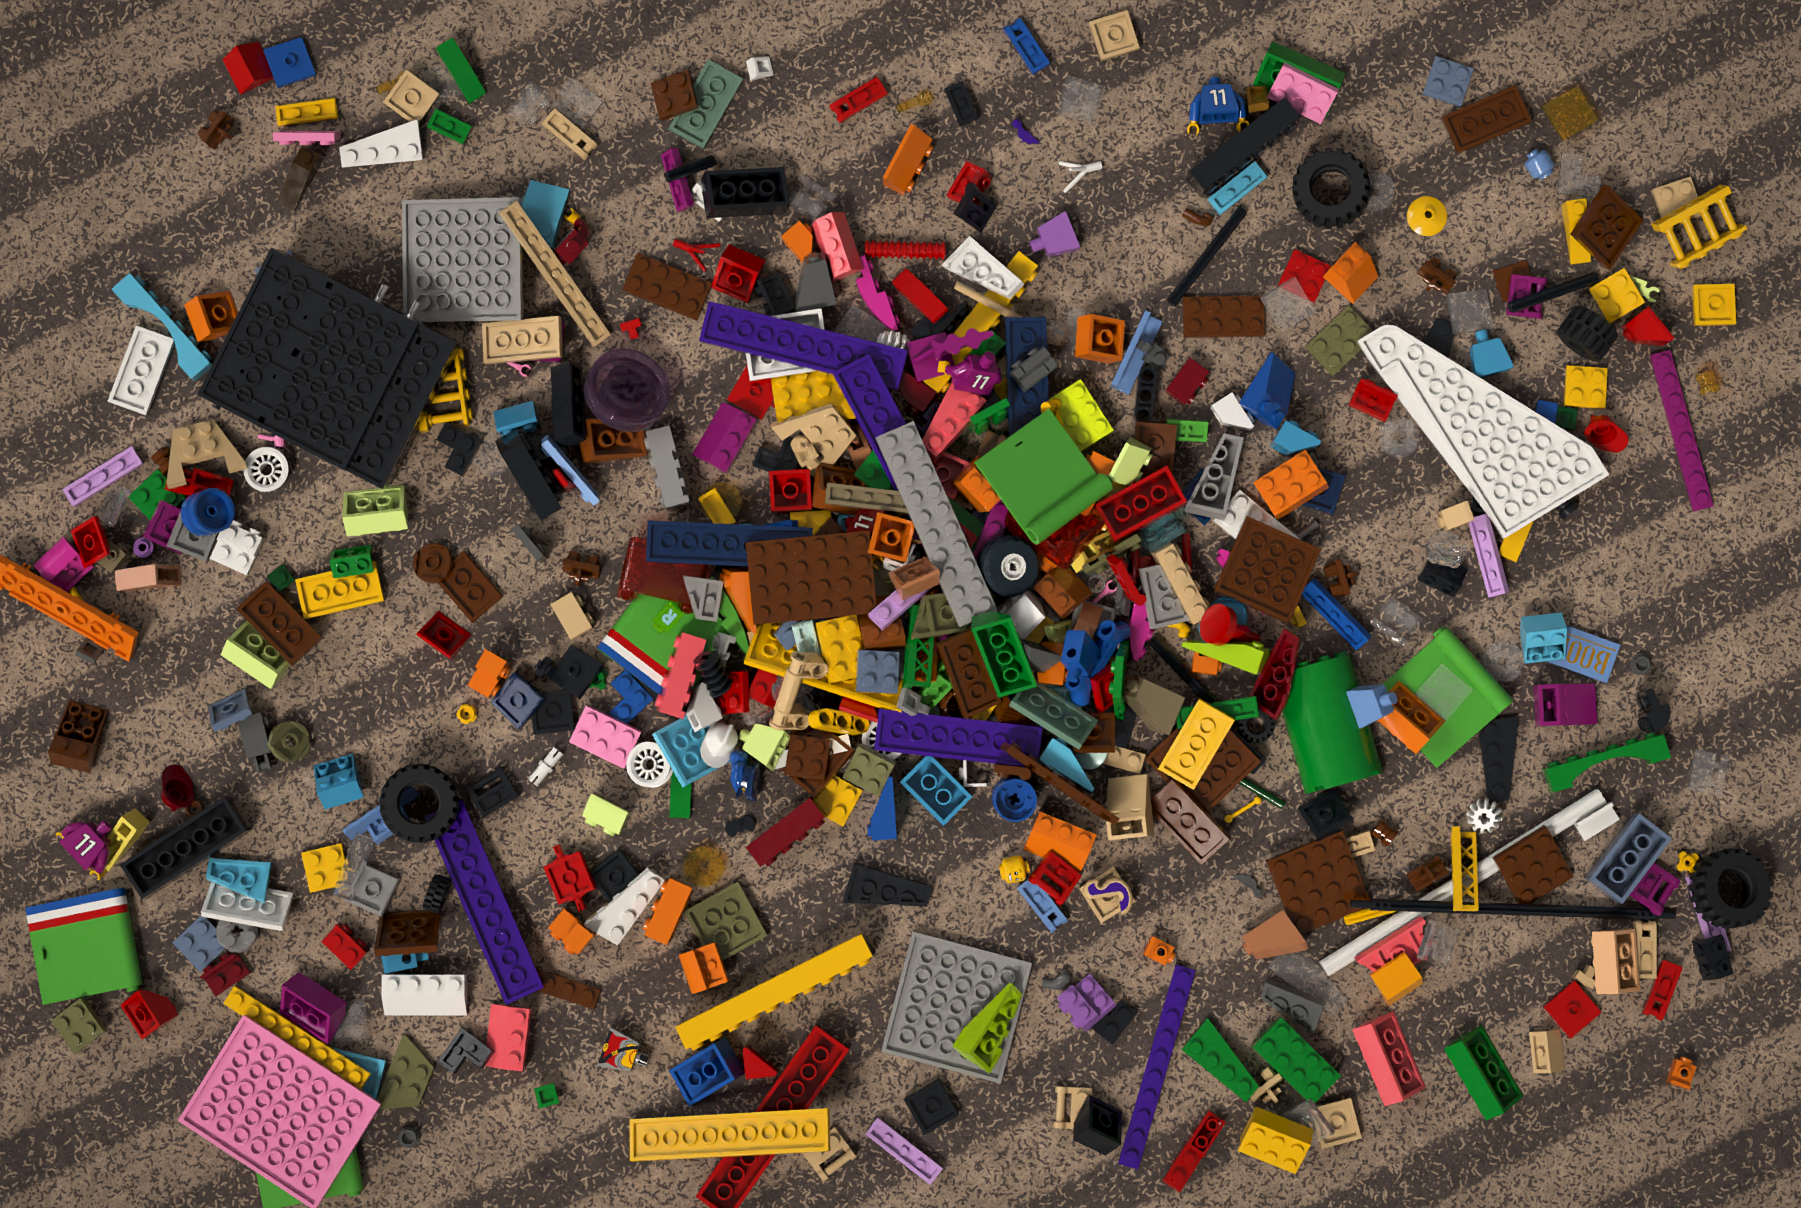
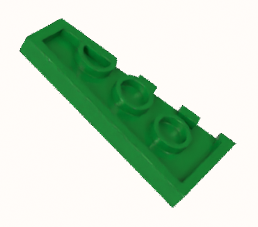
M1207 1018L1182 1051L1247 1103L1259 1089V1085Z

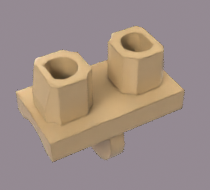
M805 435L795 437L790 445L799 464L802 467L807 465L810 470L820 465V461L817 458L819 454Z
M1267 1067L1260 1073L1266 1083L1261 1087L1259 1086V1089L1250 1099L1255 1102L1267 1093L1268 1095L1262 1098L1263 1102L1266 1104L1272 1099L1276 1104L1279 1102L1276 1096L1282 1091L1279 1087L1273 1091L1270 1089L1281 1082L1282 1077L1279 1073L1276 1074L1270 1067Z

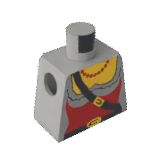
M611 1027L597 1065L631 1071L634 1063L646 1067L649 1055L638 1051L641 1042Z

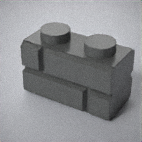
M1044 346L1040 350L1037 347L1027 354L1029 356L1028 359L1024 362L1020 359L1011 366L1013 370L1010 372V375L1024 393L1058 367L1057 362L1051 357Z

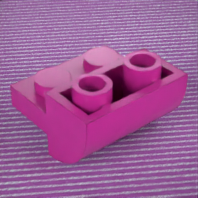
M65 536L60 538L34 563L37 571L48 582L61 587L66 592L93 568V565L88 568L83 567L77 548Z

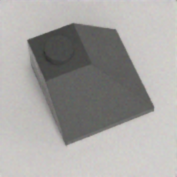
M1020 638L1033 674L1034 671L1044 673L1061 661V655L1047 647Z

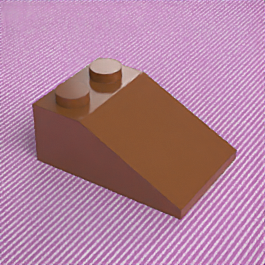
M642 416L585 420L586 440L579 443L582 464L647 456Z
M876 596L877 606L888 596ZM868 614L856 615L864 650L891 651L905 648L906 638L900 616L882 631L868 617Z

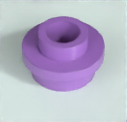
M144 537L139 538L133 545V551L138 557L147 558L152 555L154 544ZM142 544L146 545L145 551L140 550Z

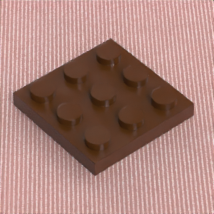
M1603 184L1570 235L1605 269L1611 270L1643 220L1609 185Z
M809 725L803 730H793L790 735L821 739L833 738L848 750L834 754L831 748L826 781L790 777L817 799L855 751L834 733L815 729ZM785 767L779 768L780 770L785 772Z
M1545 825L1492 857L1517 904H1531L1574 877Z
M442 909L439 914L428 910L384 913L383 917H379L374 946L375 956L438 952Z

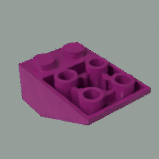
M1547 684L1533 686L1535 727L1597 724L1595 684Z

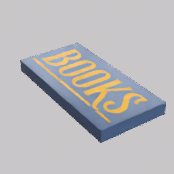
M1567 626L1565 659L1545 662L1607 683L1620 644Z

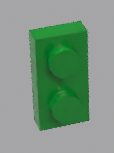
M435 109L427 125L428 129L463 146L473 128Z

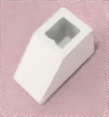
M1230 393L1210 407L1221 425L1247 431L1254 427L1252 424L1254 419L1249 412L1245 413L1239 404L1241 399L1238 395L1234 396L1233 393Z
M703 682L693 689L686 712L694 732L713 725L722 719L719 706L710 697L711 691L706 689L707 686Z

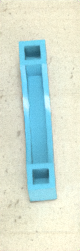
M129 273L112 288V291L128 307L147 311L164 323L175 342L178 365L192 380H198L211 368L212 363L210 360H212V357L205 350L201 352L198 349L197 345L199 343L192 335L188 337L183 332L186 328L179 320L174 322L170 317L172 312L165 305L161 307L157 303V300H159L157 295L152 290L148 292L143 287L146 283L138 275L134 277Z

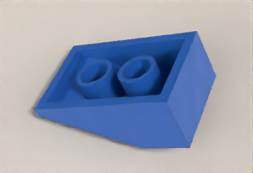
M1271 352L1239 404L1262 424L1277 429L1288 412L1295 372Z
M888 777L872 815L871 824H867L868 837H872V841L897 839L893 777Z
M726 1037L669 1070L688 1106L693 1105L745 1074L744 1068Z

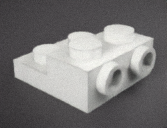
M233 520L227 529L219 533L216 539L218 540L210 559L248 576L264 538L260 537L261 532L252 528L249 531L241 528L243 524Z

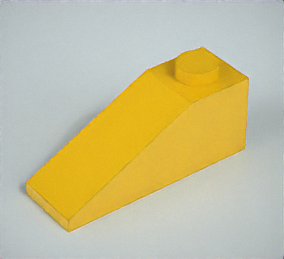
M1586 198L1565 201L1561 206L1570 265L1591 262V254L1570 235L1587 210Z

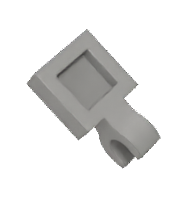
M907 687L901 689L897 708L910 716L917 715V713L929 715L931 709L920 702L922 696Z

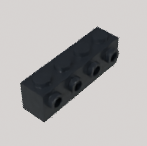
M568 360L551 367L550 378L553 437L555 442L565 447H570L586 440L583 368Z

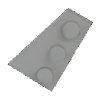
M1157 564L1139 568L1142 591L1146 596L1145 607L1149 628L1156 629L1190 621L1181 607L1182 604L1171 589V584L1161 565Z

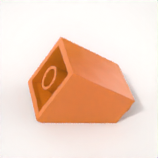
M978 455L950 484L977 512H989L1000 498L974 462L981 458Z

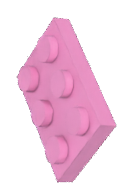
M1284 62L1267 96L1277 103L1286 98L1297 113L1321 124L1339 89Z
M341 131L273 132V141H279L280 145L295 144V141H300V145L316 144V141H320V145H332L341 139Z
M586 705L569 742L624 769L627 757L636 746L642 731Z

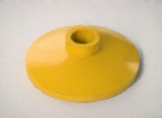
M1423 196L1414 200L1409 206L1407 221L1411 229L1417 234L1432 236L1444 228L1447 222V211L1443 203L1431 196ZM1425 212H1430L1431 218H1426Z

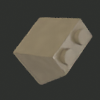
M1127 675L1125 678L1124 700L1149 730L1170 735L1185 697L1146 679Z

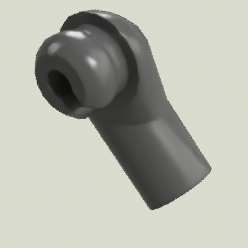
M1063 969L1055 979L1043 978L1042 988L1062 989L1071 980L1070 972Z

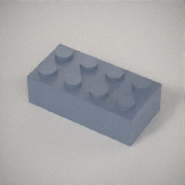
M1633 813L1585 879L1617 904H1623L1672 838L1640 813Z

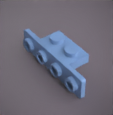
M413 786L408 787L400 798V810L409 821L411 819L403 806L420 795ZM379 805L373 810L368 811L358 820L351 822L343 829L344 834L352 841L368 830L374 842L378 845L394 833L385 825Z

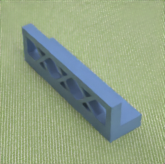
M1146 310L1110 386L1129 395L1144 363L1142 358L1145 354L1136 345L1140 340L1152 345L1163 322L1150 316L1151 313Z

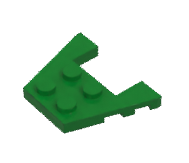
M1130 640L1120 642L1116 658L1111 662V673L1114 674V681H1110L1109 693L1113 694L1115 719L1124 720L1125 677L1127 659H1129Z

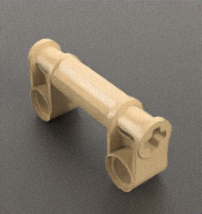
M796 651L791 654L792 661L786 669V674L774 706L775 713L769 721V725L776 730H803L809 726L808 713L801 704L795 703L802 678L819 679L828 672L827 664L817 652Z

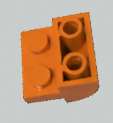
M1040 643L1062 656L1064 643ZM1060 661L1044 673L1037 672L1036 681L1043 685L1061 686L1063 681L1066 682L1068 670L1065 669V666Z
M716 942L678 954L692 994L729 981Z

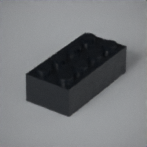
M784 167L705 171L700 180L706 218L785 214L790 206Z
M517 429L496 440L495 443L502 458L539 519L542 520L562 509L559 503L562 498L554 483L551 482L545 468L539 462L536 453L530 447L524 433L520 435Z

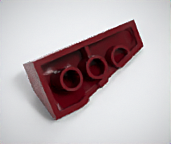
M1285 628L1248 696H1257L1258 708L1277 721L1288 701L1301 638Z

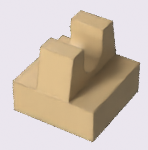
M1586 965L1582 972L1576 970L1572 975L1574 979L1590 989H1593L1595 986V980L1592 979L1595 974V968L1591 965Z

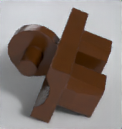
M212 110L209 115V120L212 124L209 128L201 127L197 133L202 138L201 141L214 150L219 143L222 144L225 138L230 141L233 138L228 133L232 129L231 125L235 120L222 110L220 112Z
M1435 257L1429 261L1426 260L1417 272V274L1423 277L1422 281L1428 284L1425 290L1429 292L1431 288H1434L1438 292L1441 290L1447 294L1456 283L1457 273L1452 269H1447L1445 273L1438 269L1441 262Z
M570 551L567 558L563 559V572L569 573L568 578L575 579L576 586H579L581 581L588 582L589 578L599 579V557L590 555L588 556L587 563L580 562V553Z
M1341 559L1334 560L1332 564L1323 568L1326 578L1336 576L1338 580L1337 584L1328 586L1332 596L1342 595V597L1351 594L1347 579L1350 586L1356 585L1354 577L1359 575L1358 571L1352 572L1351 566L1348 565L1345 566V574Z
M1437 855L1407 873L1406 876L1415 891L1419 892L1448 874V871Z

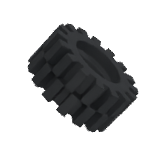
M1259 709V718L1264 722L1262 731L1258 733L1252 732L1248 726L1251 718L1238 720V732L1248 742L1260 743L1266 741L1274 733L1275 719Z
M434 874L425 895L423 909L437 914L441 912L450 890L452 879Z

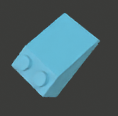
M530 180L522 202V209L548 246L555 248L570 189Z
M1059 737L1056 740L1052 738L1041 754L1039 761L1089 793L1093 792L1094 787L1072 751L1067 747L1068 743Z

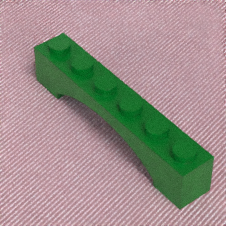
M1657 732L1645 735L1644 740L1638 741L1637 738L1626 740V745L1618 747L1616 743L1606 746L1607 751L1599 753L1598 749L1586 752L1587 756L1579 758V755L1566 758V763L1560 764L1559 761L1548 763V768L1543 769L1549 792L1554 793L1573 787L1572 782L1582 772L1607 759L1635 757L1646 760L1647 764L1669 759L1671 755L1664 734L1657 735Z

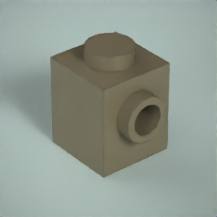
M110 541L111 554L97 563L110 573L115 574V571L122 567L130 555L126 552L128 548L120 542L115 544Z

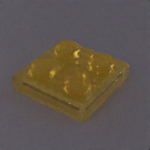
M1578 86L1542 106L1544 113L1562 142L1598 121Z

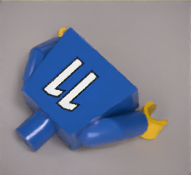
M1219 77L1210 78L1209 85L1202 86V92L1196 94L1190 104L1189 120H1191V124L1187 128L1188 134L1189 128L1192 126L1197 128L1196 135L1199 133L1197 121H1199V124L1238 122L1236 129L1240 132L1241 123H1244L1246 127L1250 125L1245 120L1247 115L1244 99L1236 91L1232 90L1230 84H1221Z

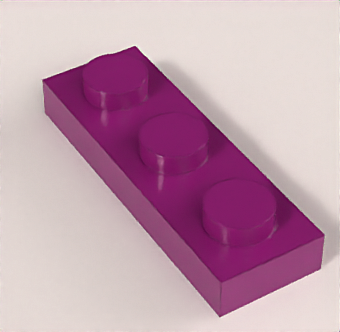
M671 148L661 154L665 172L682 166V158L678 148ZM687 176L669 183L677 212L685 211L694 205Z

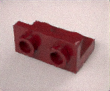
M229 952L220 958L222 962L216 966L211 964L203 969L204 974L200 978L206 981L215 996L220 995L251 973L238 953L232 954Z

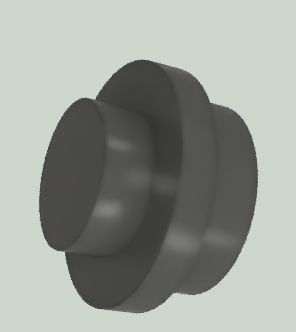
M1636 655L1630 661V668L1633 673L1644 675L1649 672L1651 662L1645 655Z
M412 1127L402 1129L398 1136L399 1143L405 1148L416 1146L419 1142L418 1131Z

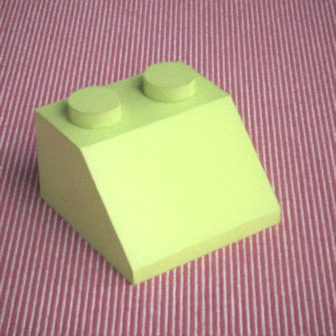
M1130 437L1115 462L1109 477L1112 481L1127 486L1138 482L1143 475L1140 472L1143 464L1147 466L1153 456L1150 454L1152 448Z
M591 794L582 816L586 818V823L594 827L599 824L604 827L603 831L614 836L615 833L621 834L631 812L596 794Z

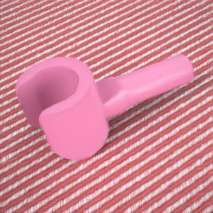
M507 363L517 369L523 377H527V375L521 372L523 367L531 370V367L527 364Z
M258 435L259 439L274 441L275 448H286V440L278 436Z
M1113 580L1105 584V589L1093 600L1094 603L1097 604L1104 596L1116 591V588L1110 590L1108 584Z

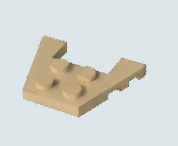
M832 403L807 411V414L798 417H788V420L779 423L776 421L771 424V428L782 441L800 429L821 453L822 456L818 458L820 463L834 465L856 437V432ZM816 467L810 470V474L813 477L815 476Z
M214 419L173 429L167 476L168 489L187 485L183 466L225 456L229 473L247 469L246 462Z

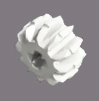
M892 330L891 332L884 331L879 334L876 343L908 350L906 343L910 342L906 335H901L900 332L896 333Z
M1488 798L1485 799L1484 803L1478 799L1477 805L1471 804V810L1467 811V816L1471 817L1468 819V824H1474L1473 830L1481 828L1480 833H1484L1485 829L1491 833L1493 831L1492 827L1498 828V822L1502 821V816L1499 815L1501 808H1495L1497 804L1495 801L1488 804ZM1482 813L1487 814V819L1482 818Z

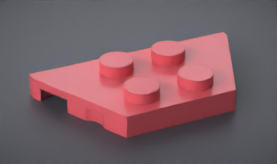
M1419 916L1355 956L1354 959L1360 965H1364L1374 972L1404 952L1415 966L1424 960V918Z

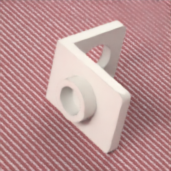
M912 544L907 561L904 564L884 558L883 568L893 571L916 560L914 555L916 545Z
M963 760V767H959V780H963V787H987V783L967 784L966 760Z

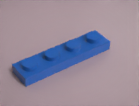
M1315 578L1305 586L1302 596L1356 651L1372 637Z

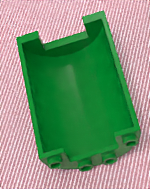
M1346 651L1334 654L1335 658L1330 659L1329 655L1317 658L1318 663L1310 664V661L1299 663L1298 668L1294 669L1288 701L1282 714L1305 794L1384 773L1371 726L1369 724L1359 729L1346 693L1359 686L1351 655H1347Z

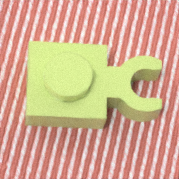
M1630 275L1641 295L1645 296L1649 302H1656V299L1650 297L1651 291L1660 292V289L1657 287L1647 288L1648 281Z

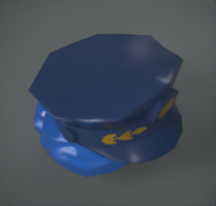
M740 750L733 751L729 759L731 761L730 781L736 792L735 797L737 799L744 795L748 800L756 802L761 780L760 762L754 765L748 764V754Z

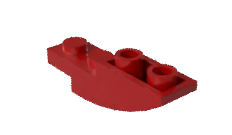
M1208 1111L1171 1163V1167L1162 1181L1178 1193L1181 1192L1226 1122Z

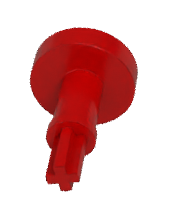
M1215 604L1209 607L1201 619L1200 635L1209 644L1222 646L1230 639L1236 642L1261 641L1259 634L1249 631V628L1245 625L1237 624L1235 611L1223 604Z

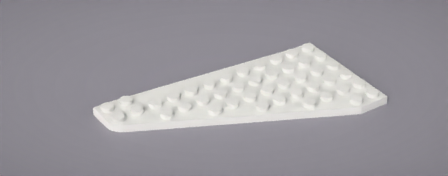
M1384 325L1357 341L1367 359L1393 393L1398 395L1399 401L1485 511L1503 539L1609 475L1591 446L1399 327Z

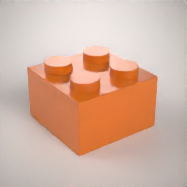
M1095 314L1078 317L1075 357L1107 364L1122 361L1125 321Z

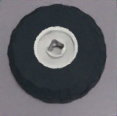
M1001 535L989 540L980 551L977 565L990 592L999 596L1015 597L1024 594L1034 585L1039 575L1040 561L1036 550L1028 541L1018 536Z

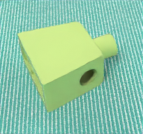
M755 724L751 731L745 728L742 729L739 734V740L745 742L743 750L774 771L790 741V735L784 730H776L769 726Z

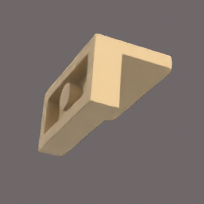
M1560 1029L1529 1032L1533 1073L1563 1071L1565 1067Z

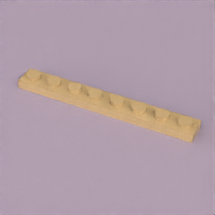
M514 201L500 211V216L591 345L594 347L611 334L518 201Z

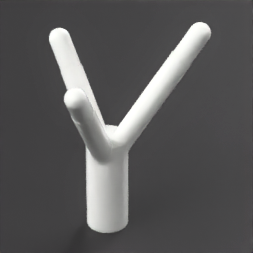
M1059 161V165L1070 167L1069 171H1081L1063 192H1068L1086 173L1102 169L1101 161L1086 165Z

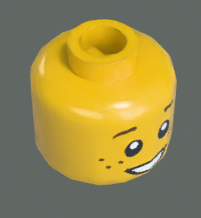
M1020 855L1003 858L1002 864H999L1001 879L1005 880L1008 884L1024 881L1026 873L1030 872L1028 861H1023Z

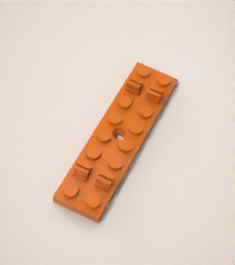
M0 555L1 591L5 588L10 591V596L93 640L94 643L106 650L112 648L115 650V655L129 662L133 658L139 632L121 623L119 615L115 617L116 613L114 612L111 615L103 613L98 608L82 601L79 597L71 595L61 587L55 586L43 577L32 573V566H27V563L24 562L22 565H18L9 558Z

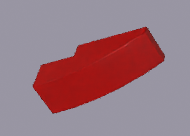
M905 269L892 281L898 292L932 323L937 322L948 311V308L909 270Z
M196 468L193 471L183 469L187 485L168 489L166 480L164 490L184 495H191L208 488H218L230 497L233 480Z

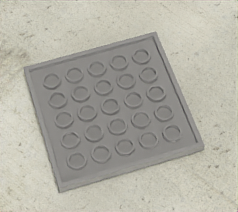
M522 198L402 200L403 313L407 315L413 302L418 301L420 306L414 319L420 322L523 321L522 245L499 214L500 211L516 200L522 207Z
M913 931L881 1052L1001 1083L1032 963ZM1009 983H1012L1022 993V997L1015 1017L1009 1021L1007 1030H1009L1008 1037H1004L1000 1047L1003 1049L1002 1054L991 1073H988L964 1058L952 1046L963 1028Z

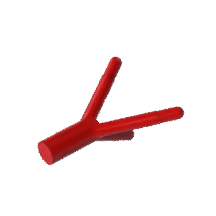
M675 239L673 242L674 247L688 252L704 272L706 268L694 252L704 254L703 248L721 246L720 243L691 245Z

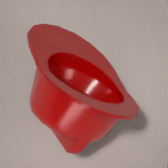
M1607 415L1591 416V420L1584 431V436L1599 450L1618 453L1626 448L1628 435L1615 424L1611 417Z

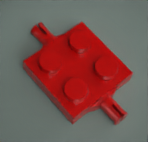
M561 844L553 846L552 848L557 859L543 866L558 905L567 901H575L579 912L587 909L582 897L586 893L597 889L582 851L565 855Z

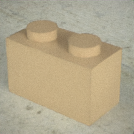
M571 592L550 604L572 641L594 629L591 625L594 623V620L589 612L584 613L581 607L584 603L579 595L575 596Z

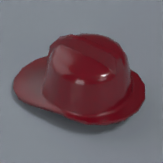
M174 764L165 767L161 776V799L163 803L173 812L182 807L192 805L194 801L192 779L182 766Z

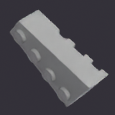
M668 425L646 431L647 437L644 438L646 449L651 450L652 457H649L651 468L656 470L657 476L654 479L657 489H661L662 496H659L662 508H666L669 512L691 506L671 427Z
M1223 434L1186 504L1185 512L1225 520L1243 437Z

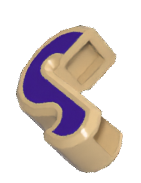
M1092 879L1084 885L1083 892L1089 899L1117 895L1120 915L1128 913L1132 907V892L1129 885L1121 879H1109L1101 886H1099L1098 879Z

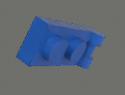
M1019 17L1014 21V24L1007 25L1002 29L1031 74L1034 75L1049 66L1050 62ZM1020 30L1022 34L1016 37L1014 32Z

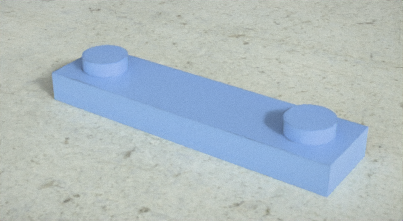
M546 435L541 441V449L547 457L551 456L581 491L580 495L587 503L590 501L593 506L600 501L599 493L553 439Z

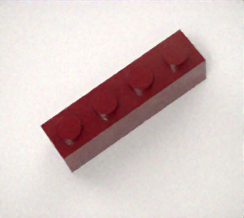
M812 796L745 848L760 867L764 864L768 867L777 860L775 857L780 852L785 854L792 849V843L798 839L801 842L809 835L808 830L812 827L818 829L825 823L824 818L828 815Z

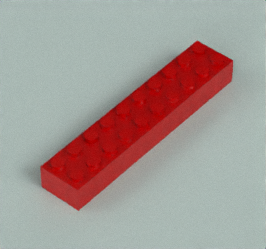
M816 1024L755 1112L808 1109L850 1048ZM776 1154L722 1157L695 1197L710 1208H739Z

